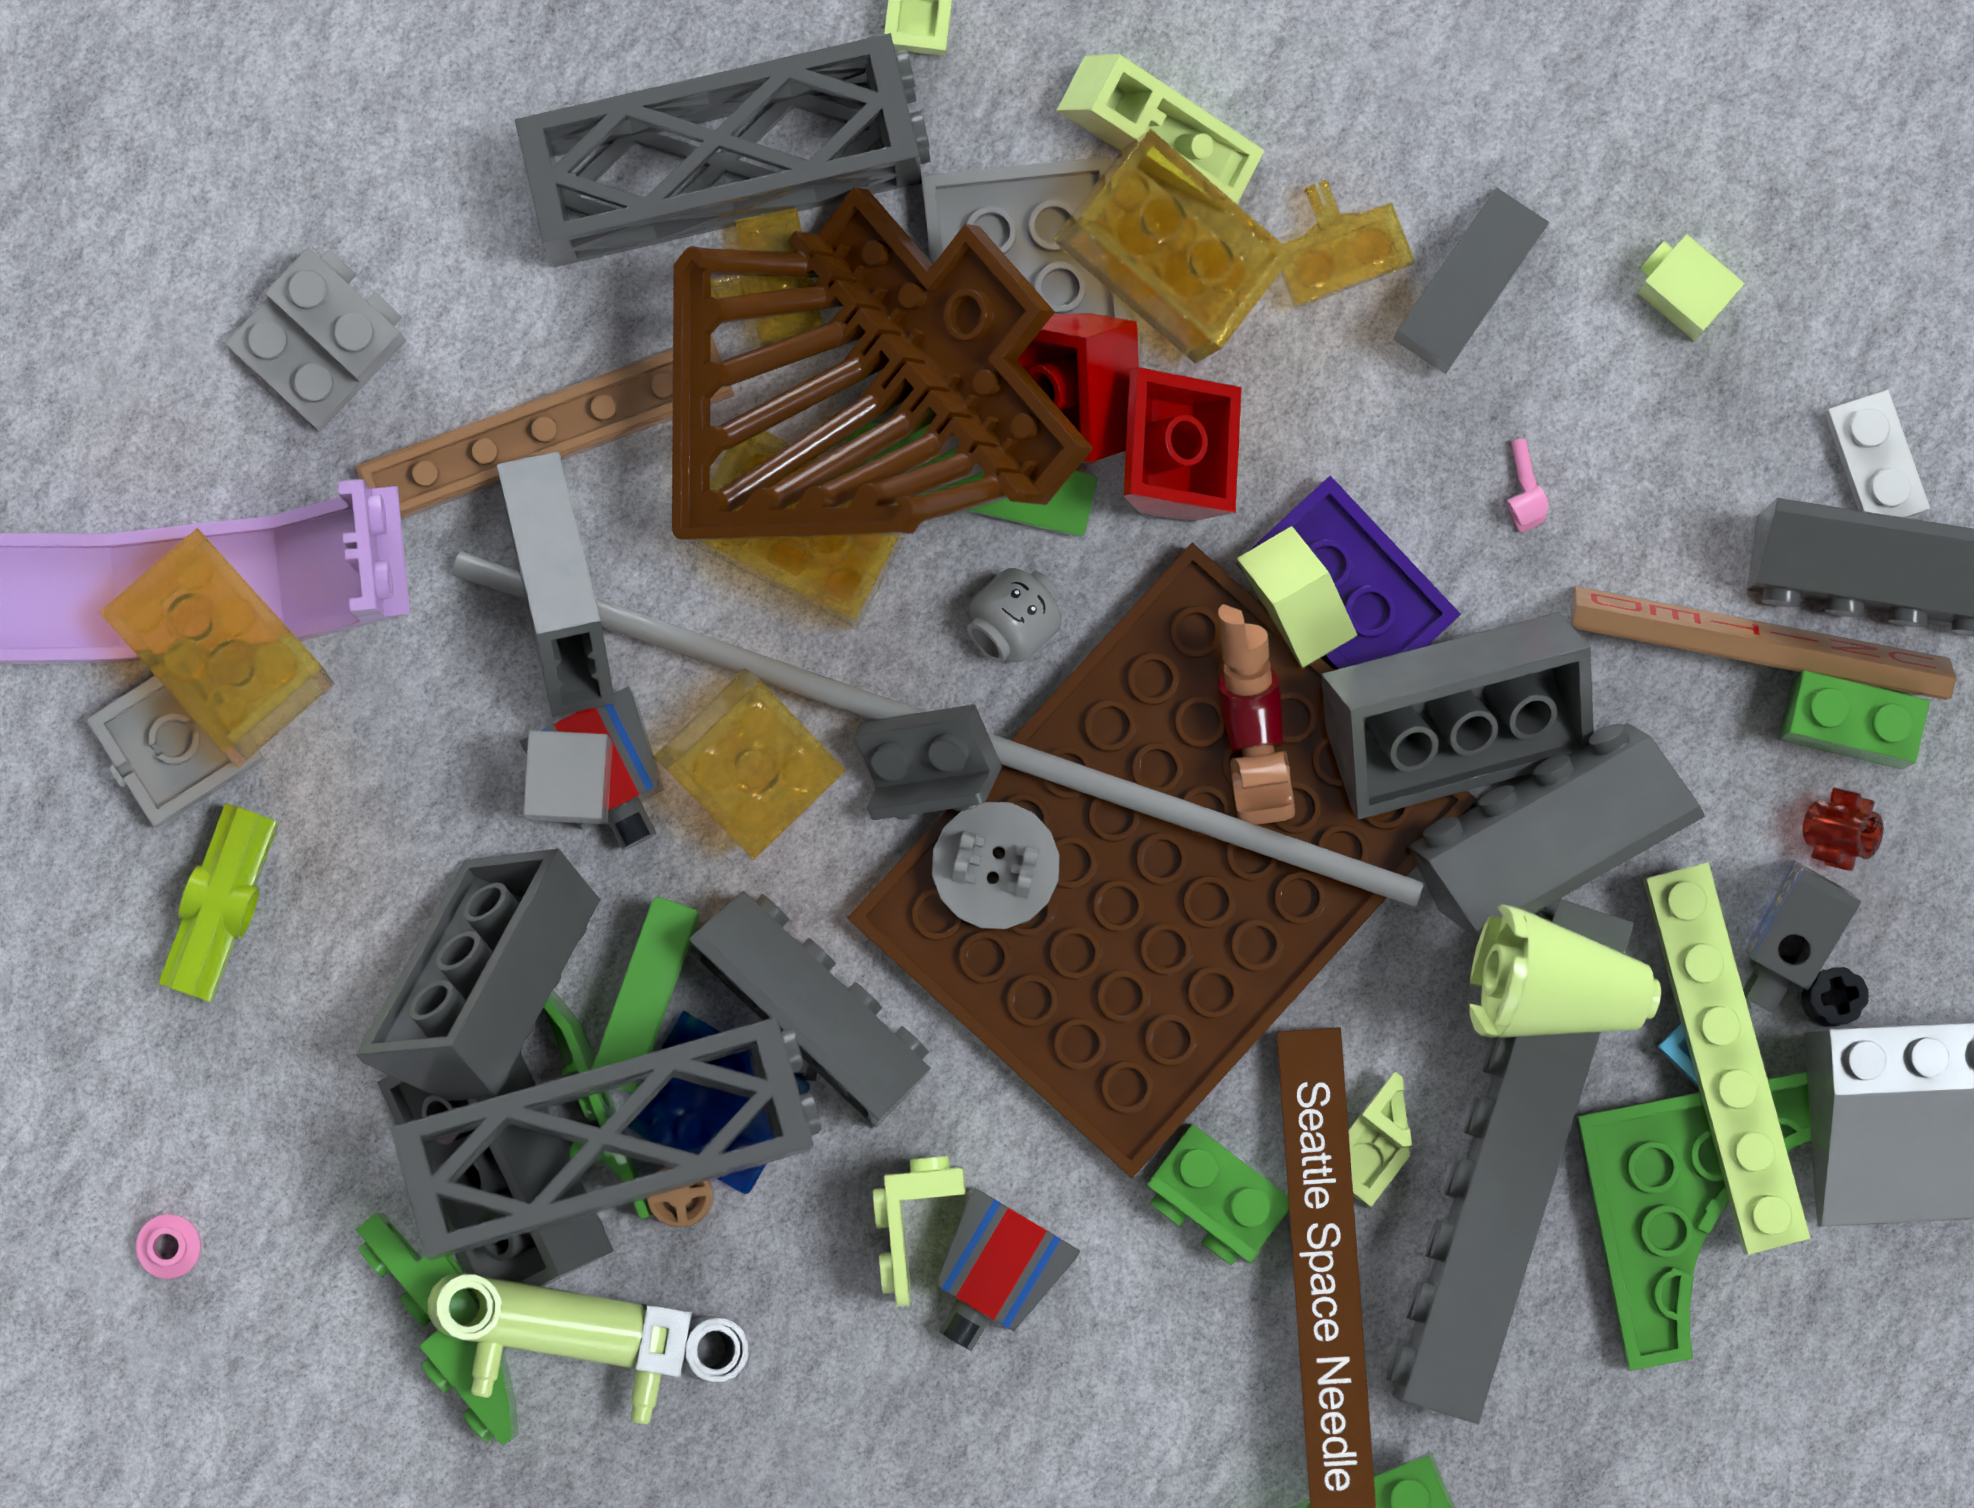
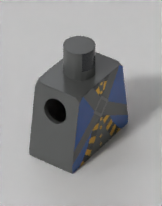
M1794 860L1745 950L1751 959L1758 962L1743 988L1745 998L1774 1013L1792 982L1808 990L1857 911L1861 901L1851 891ZM1792 934L1802 936L1803 943L1796 954L1792 956L1779 954L1778 947L1784 937Z

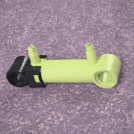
M455 1273L442 1278L432 1288L428 1298L429 1317L432 1324L441 1333L453 1338L477 1342L472 1369L473 1384L471 1389L472 1394L475 1396L489 1398L492 1395L493 1384L498 1377L503 1347L635 1369L636 1374L630 1401L632 1404L630 1419L632 1422L647 1425L651 1420L652 1409L656 1406L661 1374L680 1377L682 1370L688 1376L711 1383L726 1382L736 1377L744 1369L749 1357V1343L744 1331L735 1322L720 1317L698 1316L691 1319L692 1312L467 1273ZM470 1288L477 1294L480 1309L472 1322L459 1325L452 1319L449 1313V1302L458 1290ZM716 1331L724 1341L725 1352L722 1359L716 1365L706 1367L700 1362L697 1355V1346L700 1339L706 1333Z

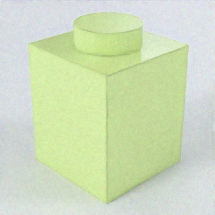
M1686 234L1675 248L1664 241L1643 264L1640 271L1648 278L1637 293L1695 342L1745 283Z

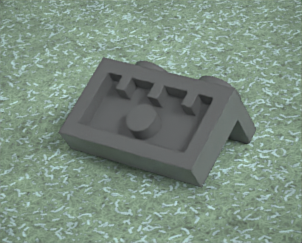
M975 704L864 721L860 723L853 736L876 786V790L867 806L872 820L893 817L906 820L922 813L947 809L955 811L970 810L986 801L1002 768Z

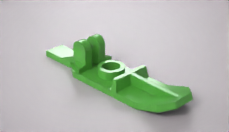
M552 990L544 1005V1009L565 1068L561 1070L563 1076H570L590 1071L596 1058L583 1025L561 997ZM609 1091L578 1099L586 1118L590 1122L598 1120L600 1128L616 1112ZM573 1143L569 1152L570 1158L572 1159L584 1145ZM605 1151L594 1162L604 1160L624 1182L640 1178L633 1158ZM647 1198L634 1202L640 1220L654 1215L650 1210Z

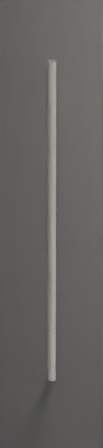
M459 552L454 562L453 576L526 600L519 571L464 552ZM596 598L602 627L871 720L926 712ZM988 733L1002 765L1414 907L1417 906L1424 886L1423 882Z

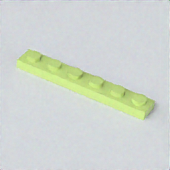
M1709 862L1646 878L1643 880L1743 1253L1744 1255H1750L1811 1239Z

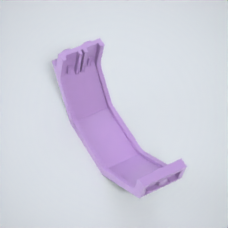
M364 479L337 482L338 495L340 496L338 498L271 516L104 534L0 533V664L119 663L183 656L193 651L202 654L293 644L410 614L398 486L371 488Z

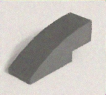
M1496 188L1403 321L1393 340L1444 374H1447L1549 224V221L1499 188Z

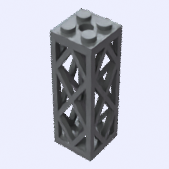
M891 33L515 119L542 242L554 268L842 202L853 187L868 189L872 194L921 184L920 164L931 162L929 154L930 145L922 111L910 113L908 103L917 102L914 90L915 81L907 49L895 52ZM865 85H867V86H868V89L863 88V87H860V86H865ZM830 94L864 105V107L859 111L817 96ZM794 107L846 123L809 160L757 144ZM769 108L740 137L734 136L761 109ZM728 117L716 130L698 125L699 123ZM863 130H868L839 159H834ZM666 131L700 142L701 144L695 146L658 133ZM881 142L882 149L870 151L876 144ZM635 143L685 159L645 198L596 182ZM610 144L578 176L571 174L597 147ZM719 149L725 150L723 154L716 153ZM560 155H564V156L556 163L555 157H556V156H560ZM746 157L786 171L775 172L741 161L740 159ZM702 165L708 167L680 195L670 197ZM725 173L747 179L712 187ZM585 195L622 208L616 209L598 202L582 198L580 196ZM567 209L586 215V217L569 220Z
M775 1017L391 1127L392 1138L426 1258L431 1261L808 1152L814 1146L812 1135L819 1134L822 1128L812 1093L799 1095L793 1073L801 1071L803 1061L793 1028L781 1031L778 1018ZM748 1051L754 1076L710 1065L706 1062ZM672 1078L750 1099L699 1155L621 1134ZM644 1081L601 1128L538 1112L539 1110ZM764 1109L772 1140L722 1154ZM509 1125L584 1145L531 1204L456 1184L457 1180ZM476 1129L434 1174L426 1143ZM605 1151L670 1168L666 1171L559 1201ZM441 1198L507 1217L451 1233Z

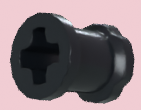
M1833 967L1820 971L1808 990L1803 988L1801 992V1005L1806 1016L1814 1023L1824 1027L1839 1026L1857 1020L1869 1001L1868 987L1864 979L1846 967ZM1830 980L1835 989L1845 988L1848 994V1001L1839 1004V1015L1834 1005L1824 1006L1821 1001V993L1830 990Z

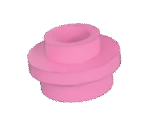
M166 1214L151 1219L142 1227L136 1241V1254L142 1267L151 1275L162 1279H174L187 1274L195 1267L201 1255L202 1243L198 1230L189 1220L179 1215ZM165 1234L174 1236L179 1245L177 1254L171 1259H164L157 1251V1242Z

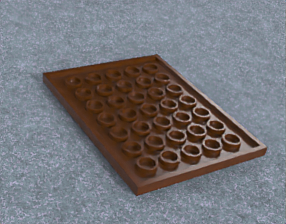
M1193 542L1011 739V741L1237 818L1230 762L1232 758L1243 757L1242 753L1232 752L1221 713L1218 689L1219 679L1224 674L1225 664L1222 659L1218 610L1222 604L1241 610L1245 624L1259 625L1266 630L1269 642L1268 660L1271 663V669L1279 677L1282 701L1283 745L1274 748V751H1286L1295 803V816L1286 821L1258 824V826L1407 876L1416 866L1408 845L1424 837L1423 831L1432 823L1446 817H1460L1476 800L1471 793L1463 791L1358 820L1353 814L1325 729L1321 674L1334 670L1321 658L1302 669L1266 608ZM1002 765L985 802L1013 803L1034 813L1051 831L1059 852L1058 883L1048 904L1032 920L1008 929H983L959 919L941 901L932 876L933 849L943 828L961 812L953 809H947L847 919L1132 1179L1387 897ZM997 847L993 850L995 858L1001 859L1004 857L1005 851L1003 848ZM991 872L987 875L989 883L995 884L998 882L999 876L997 873Z

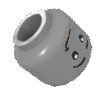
M1008 568L1000 572L969 602L968 617L970 623L967 625L968 634L980 651L996 662H1002L1005 659L1015 663L1023 662L1038 651L1060 629L1062 615L1057 601L1060 599L1059 591L1048 577L1038 571L1028 574L1020 569Z

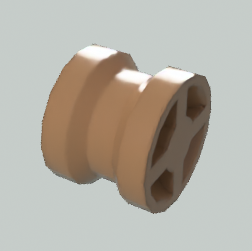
M662 1167L657 1173L669 1170L670 1168ZM708 1180L691 1185L690 1187L687 1186L649 1197L647 1201L651 1212L659 1221L671 1227H688L699 1223L708 1215L713 1205L714 1189L711 1181Z

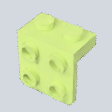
M949 1156L911 1159V1172L884 1175L885 1188L873 1190L876 1228H889L891 1252L879 1255L882 1293H895L897 1307L910 1306L912 1302L902 1200L964 1195L966 1193L964 1168H950Z

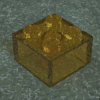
M746 668L653 756L753 860L846 771L772 691Z

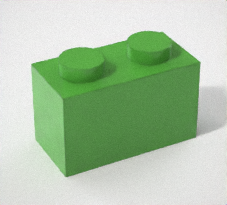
M1804 670L1791 680L1778 740L1902 770L1915 764L1917 761L1930 700Z

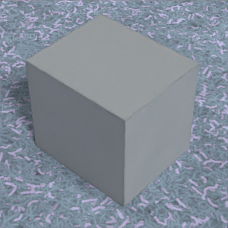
M529 730L523 815L529 820L608 824L613 743L607 734Z

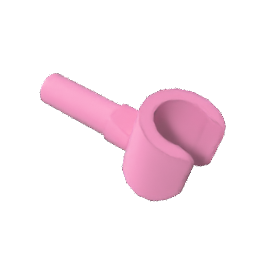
M1517 439L1511 442L1519 485L1523 493L1506 500V504L1517 530L1525 532L1545 521L1548 501L1541 487L1537 486L1527 440Z

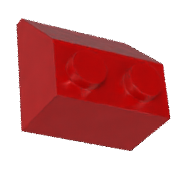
M1093 313L1053 315L1017 361L1093 447L1083 461L1091 463L1126 451L1130 368L1139 367L1137 321Z
M1141 367L1130 368L1123 496L1139 513L1188 522L1236 513L1242 387Z

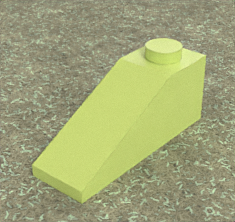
M1120 54L1085 55L1057 109L1058 112L1102 141L1229 205L1237 206L1265 151Z

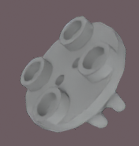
M984 802L970 810L961 811L943 828L933 849L932 876L941 901L959 919L983 929H1008L1029 922L1048 904L1059 880V852L1051 831L1034 813L1013 803ZM997 847H1001L1005 851V855L1001 859L993 856V850ZM991 872H995L999 876V880L995 884L987 881V875Z

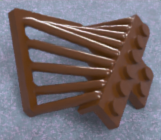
M853 187L818 234L800 231L793 232L788 241L797 252L709 249L690 246L684 250L674 263L672 533L677 539L701 541L913 534L924 521L1006 498L1011 502L1047 505L1093 449L1017 361L1054 315L1055 311L980 226L964 224L933 264L868 189ZM711 274L820 278L812 286L722 298L711 297ZM843 307L825 325L721 362L711 361V334L722 323ZM859 340L844 361L720 426L710 425V398L720 388L734 385ZM882 370L859 400L719 490H710V466L722 451L732 449ZM902 403L891 418L887 419L886 421L875 426L869 431L863 433L862 435L856 437L855 439L844 444L838 449L832 451L831 453L825 455L819 460L813 462L807 467L801 469L800 471L784 479L785 477L795 472L805 464L809 463L822 453L826 452L836 444L840 443L850 435L854 434L864 426L868 425L878 417L882 416L892 408ZM929 425L921 438L851 471ZM957 448L954 456L918 468ZM984 472L983 477L980 480L940 490L937 492L929 493L926 495L918 496L923 493L932 491L934 489L943 487L945 485ZM851 501L848 507H839ZM798 502L795 509H786L792 504ZM742 506L739 511H734L735 509Z

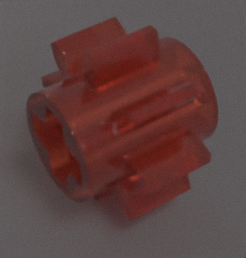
M1834 787L1831 792L1830 801H1814L1805 814L1802 827L1804 841L1807 845L1814 847L1811 857L1824 861L1826 866L1853 871L1856 857L1869 859L1874 856L1881 845L1884 831L1882 817L1879 813L1872 811L1875 804L1874 800L1862 798L1859 792Z

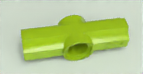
M225 803L202 866H196L185 887L178 911V918L182 921L169 950L158 984L213 1003L235 942L243 938L253 918L260 893L257 882L264 863L268 858L267 855L271 844L277 834L278 821Z

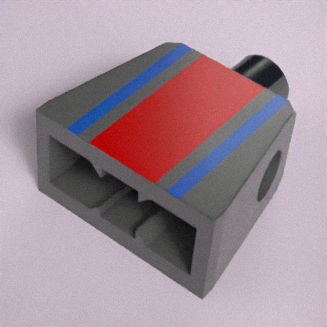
M629 686L614 693L615 704L578 711L540 730L607 734L613 741L608 823L622 851L632 848L657 834L641 802L664 790L638 701ZM528 737L519 741L526 754ZM578 823L584 830L596 825L591 823Z
M975 1187L969 1197L936 1286L958 1298L938 1332L969 1351L973 1350L990 1319L1014 1332L1076 1260L1081 1251Z

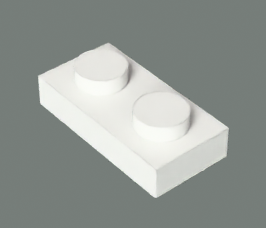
M1889 390L1830 408L1824 413L1859 511L1910 518L1925 513L1930 509Z

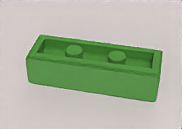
M655 897L652 900L592 1070L652 1052L690 945L689 939L693 936L700 917L698 910L661 897ZM640 1082L619 1087L618 1089L633 1093L639 1087Z

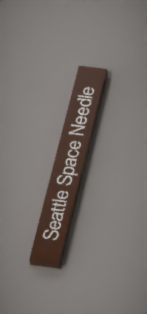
M1341 1027L1277 1031L1310 1508H1376Z

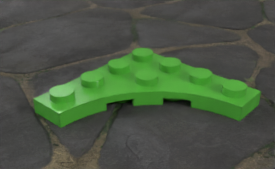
M1807 1072L1767 1079L1787 1152L1811 1141ZM1694 1093L1576 1116L1626 1369L1634 1371L1694 1359L1690 1336V1303L1694 1281L1693 1273L1707 1234L1711 1232L1721 1212L1729 1203L1701 1094Z

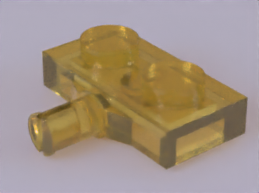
M1329 180L1320 181L1317 188L1315 184H1312L1303 190L1307 195L1317 224L1303 236L1274 246L1272 251L1295 310L1413 265L1415 259L1392 202L1364 213L1341 214L1330 188Z
M797 208L738 219L734 223L739 250L797 252L788 241L794 231L802 232ZM728 275L711 279V297L722 298L812 286L814 283L812 278ZM819 310L755 319L761 347L823 325Z

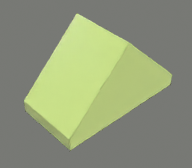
M1292 526L1237 558V562L1302 669L1357 637L1355 628L1330 573Z

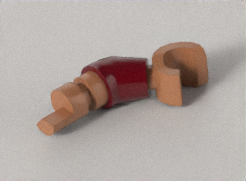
M1222 604L1218 610L1222 659L1225 664L1224 674L1220 677L1218 684L1220 707L1232 752L1242 753L1243 757L1232 758L1230 762L1237 818L1255 825L1286 821L1295 816V803L1286 751H1274V748L1283 745L1282 701L1279 677L1271 669V663L1268 660V633L1259 625L1245 624L1241 610Z

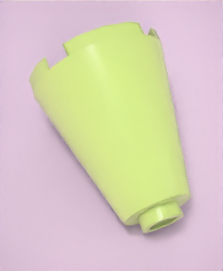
M1501 905L1498 909L1503 917L1490 916L1486 921L1477 943L1470 984L1482 986L1481 1006L1469 1004L1470 1018L1474 1030L1481 1036L1500 1038L1637 1030L1644 1024L1646 1018L1651 1019L1655 1016L1660 1003L1661 986L1658 980L1653 979V973L1649 965L1518 907Z

